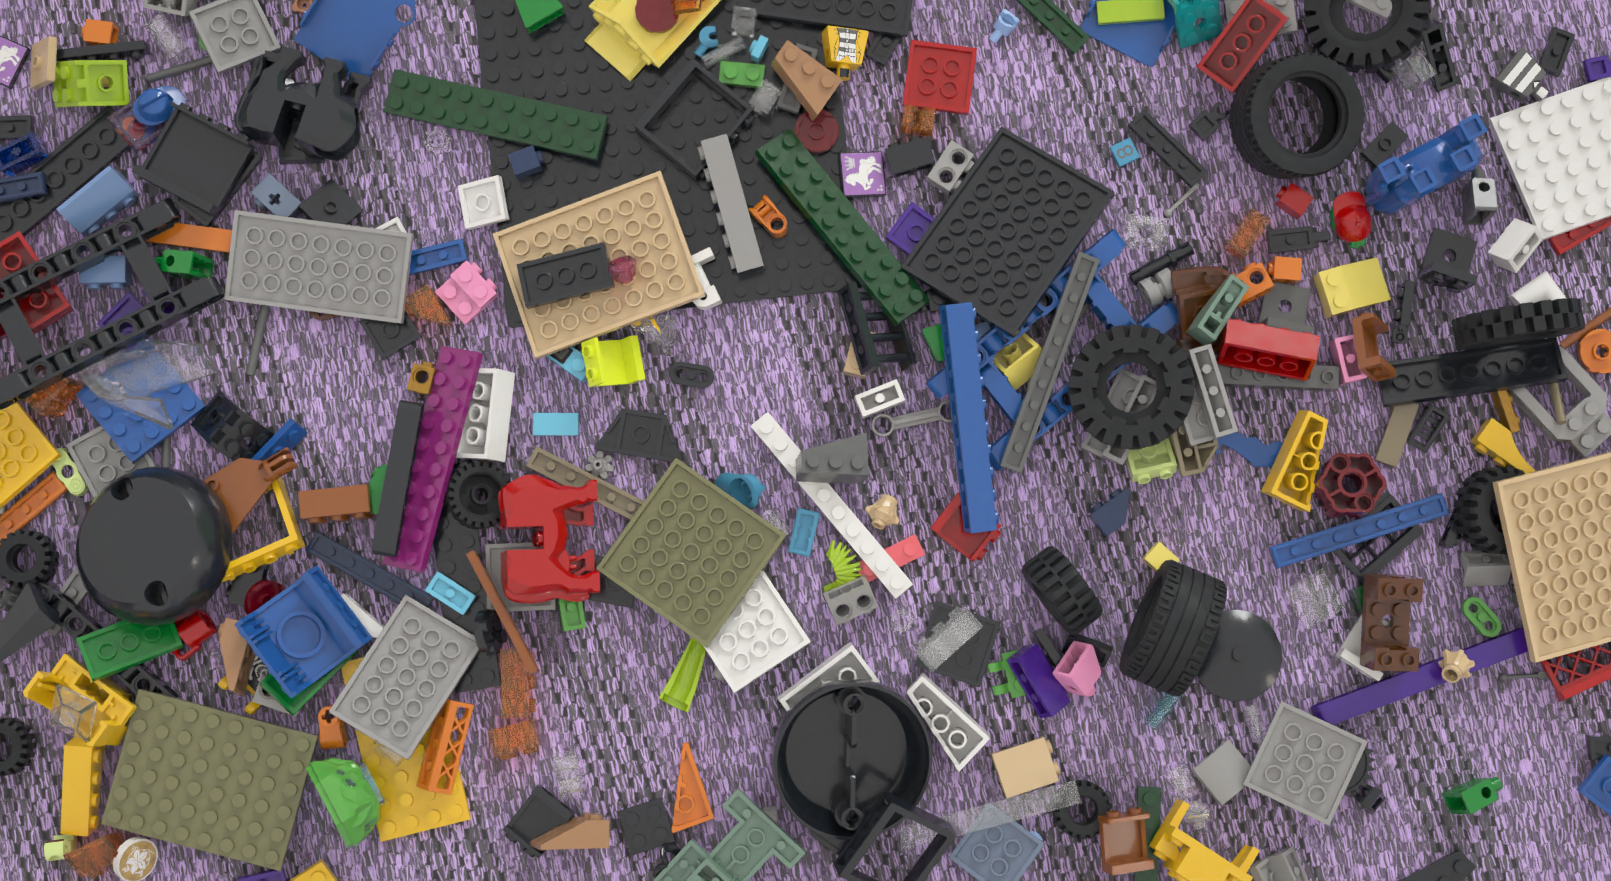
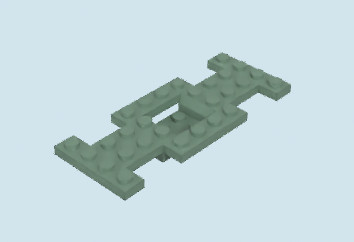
M738 788L722 805L738 821L731 831L710 853L692 838L669 862L667 868H664L653 881H748L772 854L791 869L807 851Z

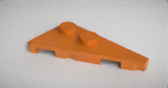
M689 742L682 745L672 833L715 818Z

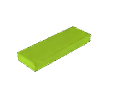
M1109 0L1096 2L1097 25L1161 21L1165 19L1163 0Z

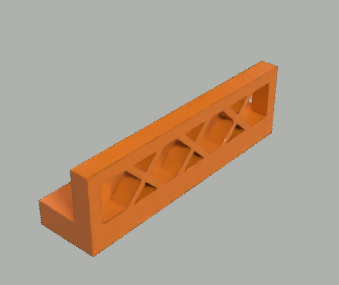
M448 698L432 723L417 787L431 792L451 795L474 708L473 704ZM463 707L465 708L464 716L457 720L455 716L457 708ZM457 729L459 733L458 739L452 743L449 739L451 732ZM451 751L453 755L452 762L446 766L444 758ZM445 774L447 777L445 788L437 787L439 778Z

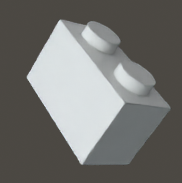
M1514 218L1498 240L1491 246L1488 254L1495 265L1517 273L1542 242V235L1535 225Z
M897 379L854 397L862 419L905 402Z

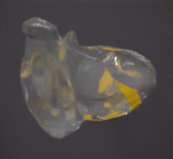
M655 315L632 324L634 331L644 335L645 342L651 341L659 345L660 351L665 356L673 355L671 348L677 338L678 331L673 316L666 315L660 317Z

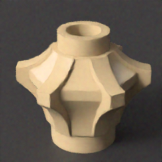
M882 494L876 503L866 507L865 511L872 519V526L882 530L885 526H890L891 524L898 525L897 499L890 495Z
M1447 649L1443 650L1444 658L1438 664L1442 668V677L1447 682L1456 683L1461 678L1471 676L1469 670L1475 666V662L1467 658L1464 650L1460 649L1456 652H1450Z

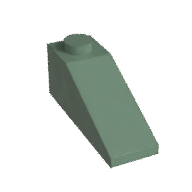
M1230 274L1197 314L1186 333L1203 346L1215 341L1249 289V286L1235 275Z

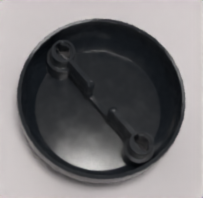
M160 466L131 471L104 487L90 503L82 517L75 549L80 578L86 591L96 604L123 621L146 626H159L179 621L202 607L220 586L227 572L232 554V525L227 509L219 495L211 486L198 477L182 470Z
M836 680L809 691L787 711L780 722L772 746V774L781 800L800 823L820 835L839 840H850L885 791L917 806L924 795L930 779L932 746L926 726L918 712L899 693L887 686L869 680ZM853 696H856L858 699L853 704ZM851 810H854L855 814L851 818ZM895 812L880 834L898 825L906 817Z

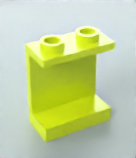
M638 335L628 336L621 340L598 341V338H592L581 343L589 387L626 385L645 380Z

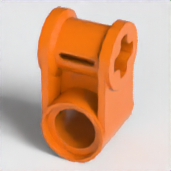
M763 195L762 200L753 208L750 207L748 209L750 215L772 237L781 238L785 236L788 230L787 221L766 195ZM779 221L783 223V227L780 230H774L771 228L772 224Z
M333 705L322 708L318 714L319 741L322 750L345 748L347 746L344 722L337 717L331 719L326 716Z

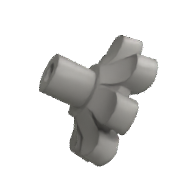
M598 451L596 457L592 454L589 455L588 461L590 464L585 466L586 471H592V475L596 477L600 475L603 480L608 479L609 475L607 472L615 471V466L610 464L613 461V457L611 455L604 457V451Z

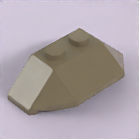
M1183 424L1169 437L1177 462V469L1181 477L1205 472L1219 447L1217 439L1189 447Z

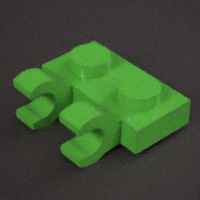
M1018 650L1000 654L1002 661L987 664L988 673L1004 670L1007 683L992 686L994 695L1007 692L1010 693L1011 698L1026 695L1006 661Z

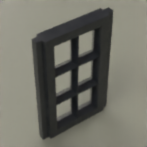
M1386 491L1379 497L1374 509L1363 517L1382 512L1388 506L1395 508L1401 505ZM1418 524L1408 527L1396 540L1390 533L1385 534L1391 544L1378 555L1370 545L1379 537L1370 539L1367 542H1360L1363 546L1350 557L1342 549L1332 552L1363 585L1364 574L1378 573L1419 537L1423 530ZM1366 549L1374 559L1360 570L1353 560Z

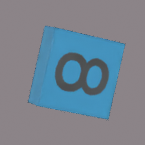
M1130 137L1109 148L1119 168L1140 158Z

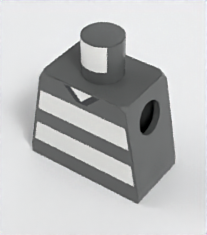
M1523 47L1512 56L1490 83L1492 87L1519 102L1525 100L1529 95H1532L1540 102L1549 92L1539 84L1545 77L1546 72Z

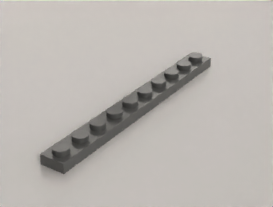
M1077 252L1000 460L999 465L1022 473L1100 261L1098 258L1082 252Z

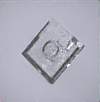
M58 684L55 686L48 725L87 743L90 741L97 702Z

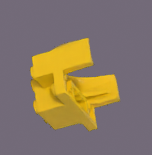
M64 654L51 672L37 671L23 691L26 698L51 710L83 733L90 740L86 745L92 747L118 746L126 735L129 725L126 722L137 709V706L129 701V698L132 696L108 676L93 682L87 667L83 666L69 654Z
M1176 799L1149 844V847L1155 850L1153 854L1165 861L1163 867L1169 870L1167 875L1177 881H1251L1253 877L1247 874V871L1260 850L1245 844L1230 863L1178 829L1190 805L1185 801Z

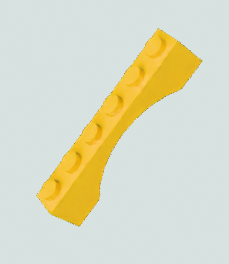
M1493 418L1485 420L1470 441L1475 445L1474 449L1483 455L1488 454L1491 456L1493 462L1499 467L1520 469L1525 474L1536 471L1519 453L1511 431Z

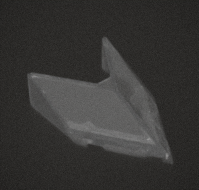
M143 339L137 342L135 346L125 348L75 373V375L101 400L172 430L173 424L161 398H150L152 393L214 374V369L204 344Z

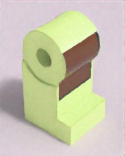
M55 835L53 836L54 840L46 841L44 844V855L47 861L70 859L78 856L77 836Z

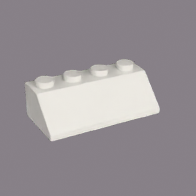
M495 368L479 369L456 458L505 462L515 373Z

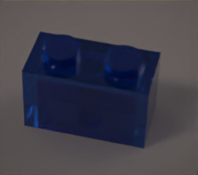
M30 132L1 146L0 171L11 177L41 162L49 155L42 138Z

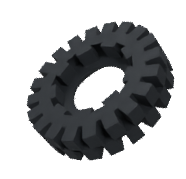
M1305 0L1304 2L1305 26L1319 54L1335 60L1338 65H1342L1348 72L1358 73L1359 69H1364L1366 74L1376 73L1378 67L1384 66L1385 70L1396 66L1395 61L1401 58L1404 61L1412 54L1411 49L1413 46L1418 48L1424 39L1423 32L1428 30L1430 23V0H1391L1392 13L1388 22L1381 29L1367 34L1354 32L1344 23L1342 8L1345 0Z
M1577 298L1542 300L1535 303H1521L1517 306L1509 305L1499 307L1500 309H1489L1479 313H1471L1451 321L1456 350H1470L1554 338L1585 329L1581 299Z
M1139 324L1114 326L1110 330L1102 331L1095 335L1089 343L1087 342L1082 347L1079 355L1075 358L1071 367L1068 386L1071 406L1083 428L1103 444H1108L1114 448L1130 450L1152 447L1161 443L1166 438L1168 439L1187 417L1192 405L1195 388L1192 367L1183 349H1180L1176 344L1177 342L1170 336L1160 333V330L1152 327H1142ZM1124 363H1139L1147 367L1156 380L1157 390L1153 401L1148 407L1138 412L1119 410L1110 402L1106 393L1108 376L1117 366Z

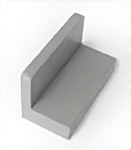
M1482 551L1461 552L1460 560L1464 568L1462 584L1464 587L1508 584L1511 574L1508 554L1483 553Z

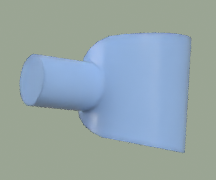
M1003 9L993 25L995 31L989 39L997 43L1002 35H1010L1020 20L1006 9Z

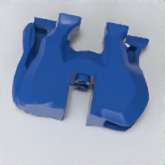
M1475 113L1439 137L1426 142L1399 158L1394 156L1380 163L1367 177L1364 188L1366 194L1364 200L1367 207L1372 206L1376 212L1393 215L1416 203L1425 195L1433 191L1437 192L1474 171L1484 155L1475 138L1488 131L1479 114Z

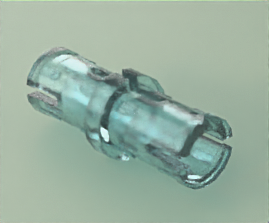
M1166 693L1161 701H1157L1156 708L1145 720V723L1151 728L1153 727L1154 730H1157L1166 716L1172 714V708L1183 695L1174 697Z

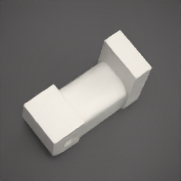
M709 247L692 255L705 295H707L705 300L700 298L693 301L701 310H708L723 303L716 287L710 285L701 266L716 259Z

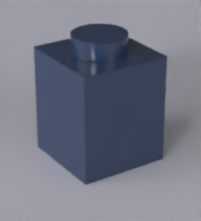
M533 145L507 154L518 180L543 171L541 164L545 163L540 150L536 151Z

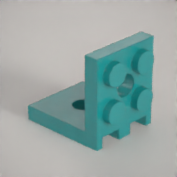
M1168 0L1174 8L1177 42L1181 49L1212 39L1221 34L1222 25L1219 0ZM1198 18H1202L1198 25H1194Z

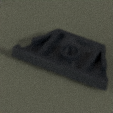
M622 408L613 423L609 425L604 435L594 446V450L666 462H673L675 458L681 461L668 417L662 414Z

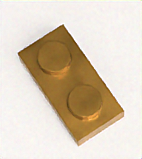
M1507 390L1491 392L1490 394L1501 425L1510 430L1511 433L1520 431V419L1512 408L1513 399L1511 394Z

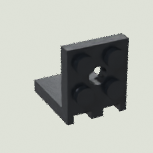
M1436 227L1433 228L1417 279H1423L1425 283L1433 286L1447 287L1448 291L1454 293H1461L1474 286L1478 276L1468 273L1478 242ZM1445 250H1449L1454 254L1452 262H1447L1443 258Z
M221 390L215 394L191 423V426L210 446L232 461L238 458L252 459L275 435L243 412ZM245 437L251 438L248 445L241 446V441Z

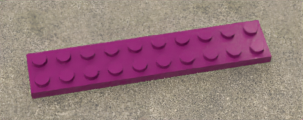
M441 346L435 367L437 372L433 379L434 383L431 394L427 396L398 554L396 558L384 556L382 562L384 565L425 573L483 354L479 352Z

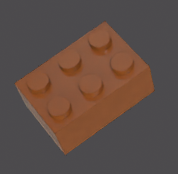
M368 484L298 491L300 519L308 520V524H327V519L336 522H347L349 517L367 520L372 519V515H374L372 512L370 485Z

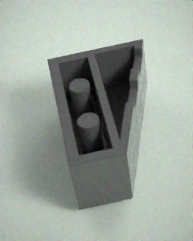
M867 432L802 450L796 458V482L863 484L869 476Z

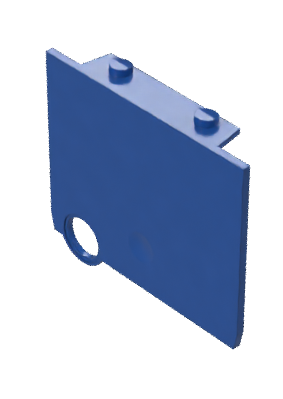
M314 0L308 11L305 10L301 16L303 18L299 24L301 28L293 40L322 60H324V57L345 62L349 69L347 77H349L350 72L371 76L374 70L382 63L381 59L388 48H391L394 44V38L401 27L408 26L414 22L416 18L415 5L417 2L415 0ZM404 4L410 6L413 11L412 19L406 23L400 22L396 17L397 8Z
M1090 0L1088 4L1090 9L1080 28L1097 41L1144 65L1153 67L1164 46L1169 45L1172 39L1169 36L1175 27L1174 8L1168 0H1163L1164 20L1097 25L1096 2L1109 0Z

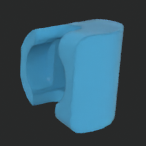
M706 26L700 31V45L694 52L698 57L701 58L707 49L718 46V39L712 40L709 38L716 34L715 26Z

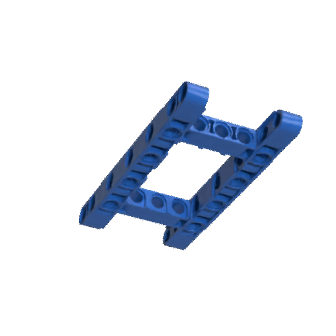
M1112 229L1083 252L1100 259L1085 302L1108 330L1119 325L1130 326V324H1139L1142 327L1155 328L1160 330V333L1165 334L1178 323L1177 307L1172 301L1165 303L1161 307L1158 306L1139 323H1136L1097 274V272L1122 253L1121 250L1127 245L1116 230ZM1074 261L1060 272L1045 295L1049 299L1048 305L1045 307L1039 302L1015 338L993 326L979 338L977 343V352L981 355L979 370L984 380L983 388L1013 425L1022 403V395L1014 390L1007 381L1008 377L1002 375L994 365V355L1004 347L1012 344L1029 330L1028 327L1047 315L1058 305ZM1124 363L1117 366L1110 373L1107 381L1129 363ZM946 366L925 383L937 399L949 394ZM1069 380L1050 395L1034 441L1073 410L1071 401L1069 404L1064 405L1061 400L1064 393L1069 394ZM1012 428L990 445L991 456H989V461L995 471L1003 468L999 463Z

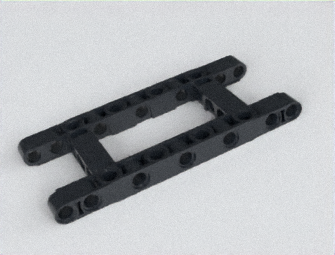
M172 199L162 200L0 279V293H5L4 297L0 299V323L24 367L0 378V410L218 302L225 296L215 276L206 279L203 277L172 292L144 241L174 227V224L181 219V215ZM125 231H132L128 237L121 236ZM119 251L121 253L124 252L152 303L46 355L40 346L39 340L30 328L28 320L19 308L20 300L34 293L39 294L63 282L62 279L77 272L80 274L104 262L105 258ZM82 252H90V254L87 257L80 258V254ZM41 272H48L46 277L38 279V275ZM169 306L175 307L172 313H164L165 308ZM127 327L133 328V330H132V332H131L130 334H128V335H123V334H122V331H123L125 328H127ZM83 349H91L87 356H80V352ZM41 370H48L45 377H37Z

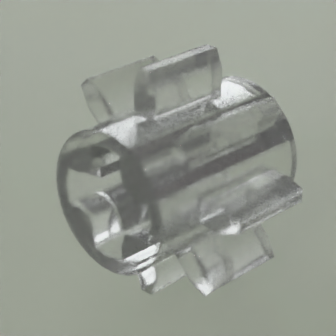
M435 126L434 131L430 133L425 132L428 137L427 140L423 141V144L426 146L430 145L428 148L430 154L435 150L441 156V151H450L447 145L449 142H452L451 137H445L447 135L446 129L440 132ZM436 138L438 140L441 139L442 142L439 144L433 141Z
M1199 800L1189 802L1190 807L1184 815L1186 824L1192 825L1195 830L1206 828L1205 822H1210L1211 820L1208 805H1202V802Z

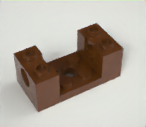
M1364 574L1360 649L1361 666L1373 671L1418 672L1420 648L1408 644L1410 602H1422L1423 579L1411 575ZM1388 614L1390 616V623L1383 627L1381 619L1384 615Z

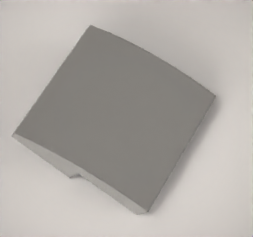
M1227 739L1210 755L1204 757L1191 771L1216 802L1222 806L1245 787L1243 783L1251 766L1231 741Z

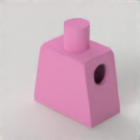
M1073 641L1053 671V675L1067 692L1086 697L1092 696L1096 692L1094 684L1101 675V669L1093 645Z

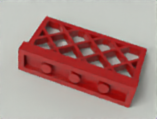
M1601 644L1590 647L1595 650L1592 661L1580 657L1582 650L1577 651L1576 655L1571 653L1565 654L1564 656L1575 659L1572 670L1559 666L1562 655L1558 656L1556 665L1547 662V660L1540 661L1557 692L1555 695L1558 701L1566 700L1611 679V657L1608 665L1596 663L1599 651L1611 655V651L1601 648ZM1578 661L1590 664L1588 674L1583 675L1575 672ZM1594 666H1596V667L1599 668V669L1593 671ZM1558 670L1570 674L1568 683L1560 686L1556 679Z

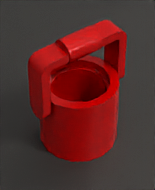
M198 609L186 619H181L174 623L179 636L192 649L184 655L181 653V649L171 653L178 660L186 661L202 648L201 644L217 632L214 621L205 611Z

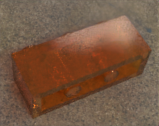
M500 649L502 718L532 717V712H536V699L532 698V689H535V675L531 676L516 649ZM532 652L531 655L535 660L534 652Z

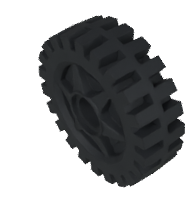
M486 461L469 463L458 469L449 480L445 498L448 510L453 515L452 517L458 520L461 525L471 529H487L499 524L498 494L510 482L511 478L509 475H506L505 471L502 468H498L496 464H490ZM476 490H482L485 493L484 501L476 499Z

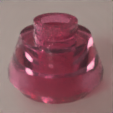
M629 255L618 257L608 263L607 272L615 281L621 284L629 283L636 275L637 261Z

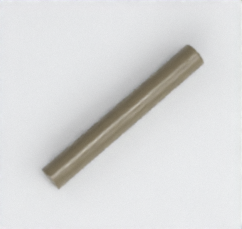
M1558 383L1548 384L1557 424L1563 425L1566 423V417Z

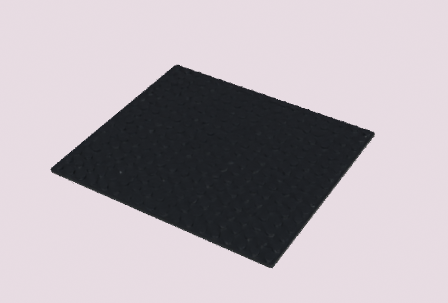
M474 0L483 89L606 115L609 118L598 161L534 147L536 151L540 150L545 163L541 164L543 171L519 180L515 176L507 154L529 147V145L488 137L492 177L496 175L502 176L509 220L497 223L498 232L661 171L691 256L710 247L716 258L701 266L710 285L716 287L723 302L722 304L834 292L841 289L848 282H856L858 289L862 288V285L755 155L757 149L788 129L795 133V124L799 116L807 112L802 104L798 114L776 108L784 82L773 69L771 63L788 40L795 46L798 43L817 49L818 52L815 60L826 67L822 31L827 26L731 13L733 0H721L659 68L652 64L649 66L645 65L629 81L584 41L600 24L593 18L594 12L588 7L594 0H558L562 4L565 14L530 34L526 30L515 0ZM706 26H715L716 34L709 38L712 40L718 39V46L707 49L701 58L698 57L694 52L700 45V31ZM760 35L769 39V46L759 63L765 65L763 89L727 86L754 108V120L747 128L743 126L738 132L740 136L732 145L730 144L747 208H753L762 200V196L766 195L785 217L788 230L785 236L774 238L750 215L764 266L737 273L736 268L731 269L728 256H732L730 247L726 248L722 235L726 234L724 225L719 226L716 213L720 212L718 203L713 204L710 191L714 190L712 182H707L706 177H700L696 181L635 130L634 124L691 58L719 80L721 61L758 64L751 61L749 49L754 40L758 41ZM826 67L836 75V68ZM695 74L651 125L648 131L696 169L703 161L700 159L697 148L701 146L700 141L726 134L743 113ZM839 85L822 108L831 113L839 127L838 139L830 150L821 154H810L841 190L837 154L847 152V143ZM847 198L854 206L853 198ZM779 221L774 222L771 228L780 230L783 227V223ZM501 261L507 324L510 328L524 327ZM692 301L671 310L694 308L697 306Z

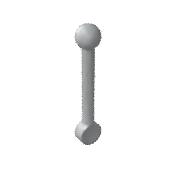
M1196 183L1170 209H1166L1164 215L1171 217L1173 211L1200 185Z

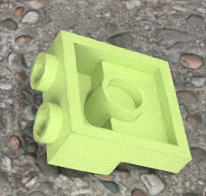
M1169 438L1152 447L1130 450L1126 458L1132 482L1138 481V484H1146L1151 481V478L1159 476L1161 479H1168L1177 470V462Z

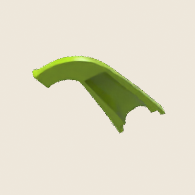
M691 637L673 674L659 696L660 700L684 712L689 711L706 654L704 646Z

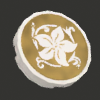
M140 836L126 840L117 850L118 854L113 860V870L117 877L124 881H141L145 879L156 866L158 859L157 847L152 841Z

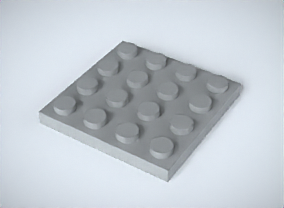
M1281 701L1243 785L1329 826L1368 741Z

